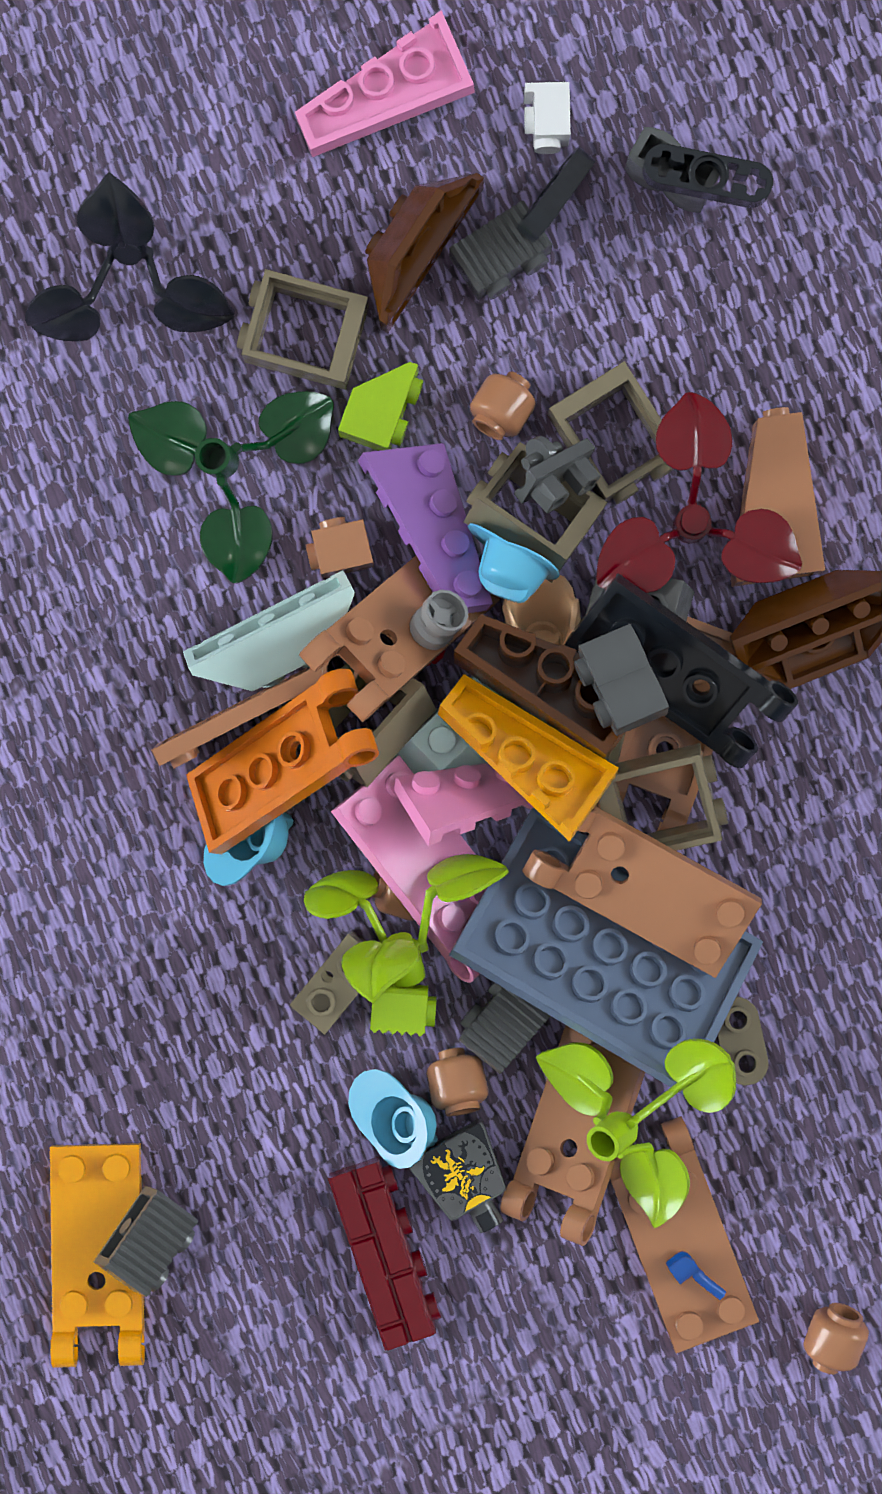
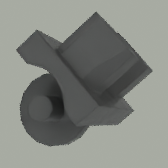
M536 436L530 439L526 444V457L521 460L523 468L527 470L526 483L524 486L516 489L514 495L521 504L533 498L548 514L565 503L570 495L561 484L562 482L566 481L579 496L592 490L601 477L589 461L595 449L594 445L586 438L563 450L561 443L558 441L552 443L543 436Z

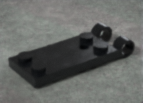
M619 573L613 578L564 644L576 649L578 653L579 645L631 624L667 700L669 709L665 717L719 754L726 763L736 768H743L758 751L757 743L747 732L737 727L729 728L730 724L747 704L751 702L765 716L776 722H783L798 705L796 695L786 685L779 681L767 680ZM699 679L705 680L709 683L710 689L705 692L698 691L694 687V682Z

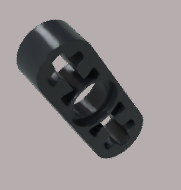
M659 144L651 148L645 157L642 167L645 181L654 189L746 208L762 205L773 188L772 173L762 163L671 144ZM661 157H666L669 159L670 167L682 170L685 161L691 162L686 175V183L679 181L683 172L669 170L666 177L658 176V168L651 166V164H658ZM702 165L714 166L720 174V182L713 187L701 186L695 178L696 169ZM729 169L736 171L732 180L746 182L749 175H754L757 177V184L763 186V188H758L754 195L746 193L747 186L734 182L730 191L723 190L729 178Z
M578 146L551 178L521 219L516 229L534 243L553 222L596 161Z

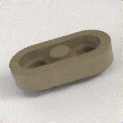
M736 996L717 1035L718 1045L730 1055L731 1060L735 1064L736 1083L752 1085L759 1082L765 1076L768 1070V1056L756 1007L749 1000ZM741 1011L744 1014L745 1020L740 1027H732L730 1025L729 1018L733 1012ZM744 1055H750L754 1060L753 1067L748 1071H742L739 1068V1060Z

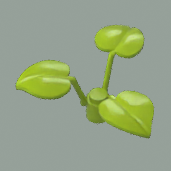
M473 854L455 855L436 864L427 874L428 882L432 886L425 892L417 940L406 932L395 933L387 937L372 905L366 900L379 891L378 882L375 877L364 871L344 870L320 879L309 890L305 891L304 904L309 913L325 919L347 915L354 911L357 906L365 911L380 942L371 940L354 945L343 955L341 964L344 975L351 986L374 1004L392 984L396 987L406 988L419 984L425 978L426 972L421 953L429 949L427 934L432 903L436 896L444 902L469 898L502 879L509 873V870L502 863Z
M693 1038L679 1042L668 1052L664 1062L667 1073L677 1083L634 1116L619 1111L608 1115L613 1098L606 1090L613 1084V1072L606 1058L593 1046L582 1042H573L543 1051L537 1055L536 1060L561 1097L576 1111L590 1116L597 1115L593 1118L595 1126L587 1134V1145L591 1153L602 1161H612L616 1157L622 1159L620 1161L622 1180L631 1196L647 1214L653 1228H657L671 1219L680 1210L687 1198L690 1187L688 1170L681 1158L670 1149L654 1151L653 1145L649 1142L632 1145L637 1139L638 1123L680 1091H683L687 1102L699 1111L713 1113L722 1110L731 1102L736 1091L735 1064L731 1060L730 1055L721 1046L709 1040Z

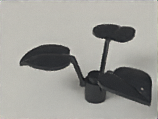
M108 172L92 193L83 200L77 213V224L82 234L96 244L110 246L89 294L82 298L80 293L69 285L48 287L39 292L29 303L25 313V322L27 326H31L36 332L57 340L86 341L92 338L98 332L101 317L99 312L90 305L95 301L114 259L124 265H135L141 259H145L154 291L161 297L154 305V315L162 324L174 331L191 333L214 329L229 322L234 317L235 310L229 305L224 294L216 285L200 276L184 275L176 277L169 281L166 289L161 285L153 259L154 249L147 246L154 233L153 217L140 198L121 180Z

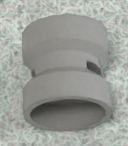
M450 590L434 591L410 620V633L413 639L420 646L429 650L444 648L466 624L468 608L464 600Z

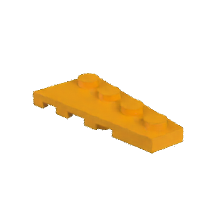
M463 674L440 704L438 715L569 842L618 772L619 767Z

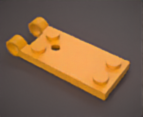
M141 1143L50 1146L53 1332L50 1353L53 1368L77 1366L78 1347H74V1345L78 1344V1327L120 1326L118 1338L119 1365H144L145 1345H141V1343H145L144 1296L132 1291L93 1262L142 1191ZM94 1272L102 1273L105 1277V1285L102 1288L92 1287L89 1283L90 1274Z

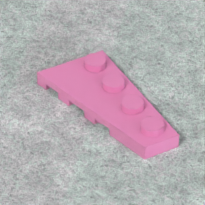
M488 763L471 766L463 765L457 768L429 772L421 771L415 774L396 776L394 792L428 846L441 842L442 835L455 830L461 835L475 829L476 822L492 817L495 821L510 817L512 809L519 806H524L528 809L534 808Z

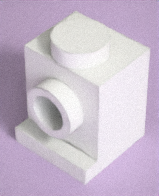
M569 82L525 83L524 104H532L533 106L525 107L524 109L525 134H533V147L536 153H558L561 151V147H568L571 135Z

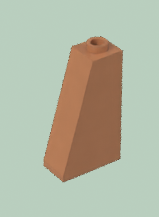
M788 407L763 411V417L758 418L752 426L740 516L755 509H768L781 515L793 530L802 560L801 570L787 579L819 575L825 571L803 414L802 412L790 414ZM731 574L732 587L756 584L740 580Z

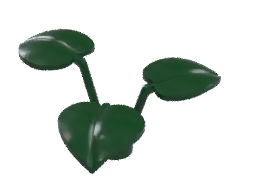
M310 391L281 395L268 403L259 416V427L270 439L264 442L244 444L236 442L231 446L218 438L206 439V422L202 414L188 403L179 401L164 402L148 409L129 413V426L134 442L141 455L155 470L170 476L184 475L190 471L195 459L197 466L203 472L216 478L217 485L221 487L231 505V510L225 508L217 509L206 517L200 529V544L208 561L222 572L231 583L238 584L245 581L261 567L270 551L273 539L272 525L265 511L258 506H247L240 509L239 502L228 484L227 478L231 477L238 469V454L241 452L267 450L275 446L277 455L287 463L305 464L311 462L324 451L329 441L334 402L329 396Z

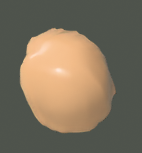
M559 575L552 583L545 579L536 592L524 603H516L504 599L502 606L506 624L533 633L537 638L556 645H564L569 635L581 621L579 599L575 598L572 586L565 576Z

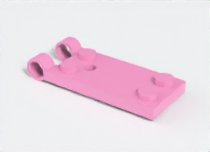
M399 755L390 761L368 787L364 785L358 787L337 805L331 813L420 926L425 892L432 886L427 879L430 869L442 860L455 855L476 854L455 830L443 834L442 841L430 846L426 844L394 792L396 776L414 774ZM486 889L469 898L453 902H444L436 896L432 903L427 936L445 958L451 971L459 979L467 983L473 982L480 973L449 956Z

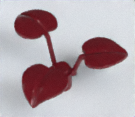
M693 392L685 393L663 417L656 432L655 442L659 457L670 468L685 471L693 467V477L687 506L683 507L674 518L673 530L660 536L654 522L646 517L630 518L616 526L607 537L598 558L596 580L598 587L602 589L607 588L617 573L646 593L662 588L672 577L675 568L674 552L665 542L678 538L684 543L692 544L702 540L705 535L711 538L725 537L730 539L722 550L721 560L727 571L740 580L751 583H772L787 579L802 568V560L793 530L788 522L774 511L755 509L744 513L738 518L734 532L729 529L713 528L711 526L709 512L704 507L697 505L702 467L716 469L726 463L732 449V433L724 415L711 401Z

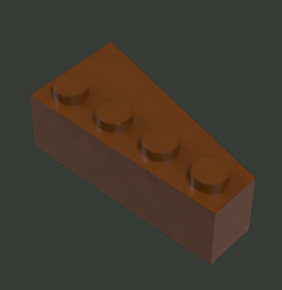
M480 614L454 650V664L511 703L607 760L625 734L616 736L611 726L602 727L593 707V702L598 701L599 698L592 684L584 687L576 671L574 661L580 659L576 649L542 640L533 633Z

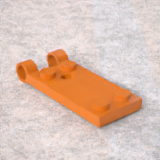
M336 669L325 673L314 685L186 774L209 853L222 855L351 767L368 764L378 757L379 750L372 730L367 728L355 729L343 734L338 739L328 711L332 707L348 704L359 693L351 670ZM301 744L300 754L297 758L296 749Z

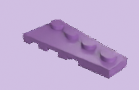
M444 443L363 452L358 462L364 473H370L378 487L376 494L384 508L389 507L400 526L398 533L405 545H411L421 563L418 568L431 591L450 590L458 594L464 600L468 613L487 611L493 604L492 599L479 578L480 560L472 534L467 527L468 525L464 523L466 514Z

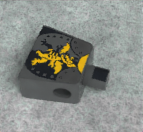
M481 1117L437 1141L434 1146L425 1150L420 1161L409 1167L451 1221L469 1212L480 1233L487 1232L503 1222V1218L492 1199L507 1191L506 1184L485 1123Z

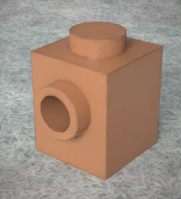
M345 517L324 520L319 523L320 529L311 531L314 543L305 544L311 570L320 569L323 579L329 578L342 570L346 574L374 567L363 519L346 523Z

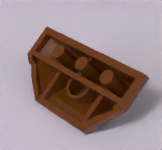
M473 173L415 185L409 196L402 194L395 202L389 214V217L393 220L386 231L383 233L378 230L370 240L365 253L369 255L367 265L381 330L389 333L484 189V177L480 174Z
M835 570L755 602L730 636L735 657L767 680L779 681L790 689L869 658L882 643V571Z

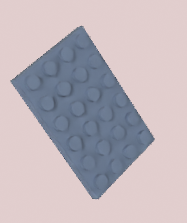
M532 808L501 861L507 867L509 873L486 888L449 956L669 1087H672L677 1082L670 1077L665 1069L664 1062L668 1052L679 1042L695 1038L711 1042L715 1041L763 941L745 931L717 977L714 978L561 892L534 883L522 871L533 850L537 849L549 853L570 867L587 836L577 831L569 842L535 808ZM616 867L611 871V876L616 881H624L629 876V873L624 867Z

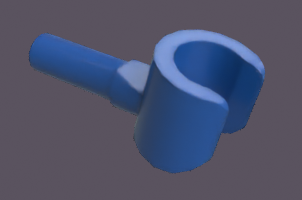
M679 1252L666 1262L670 1272L680 1285L692 1276L698 1284L717 1299L721 1300L725 1296L726 1291L706 1276L687 1252Z

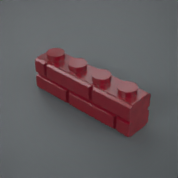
M378 1156L329 1173L328 1181L384 1350L388 1351L406 1345L409 1342H415L436 1333L435 1320L441 1319L442 1316L434 1292L425 1293L421 1277L428 1275L420 1250L411 1251L406 1235L413 1233V1228L406 1207L397 1209L392 1192L399 1190V1186L392 1166H383L381 1158Z

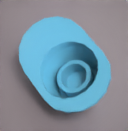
M470 523L467 526L474 537L485 546L478 573L481 583L491 594L516 603H524L536 592L545 579L554 580L559 577V570L538 553L508 542L477 524Z
M286 813L281 814L222 855L209 853L206 844L203 863L207 876L213 883L222 886L232 885L244 878L256 865L277 860L287 845L288 830L294 821L292 817Z
M378 1069L362 1072L354 1079L349 1090L348 1104L351 1116L359 1130L389 1165L399 1169L415 1165L421 1160L425 1150L434 1146L438 1141L435 1135L437 1127L436 1116L431 1105L422 1097L410 1094L388 1072Z

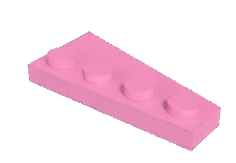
M442 10L429 18V24L414 34L410 31L396 41L397 46L378 59L374 56L361 66V71L345 82L340 80L295 111L297 122L312 157L475 93L474 83Z

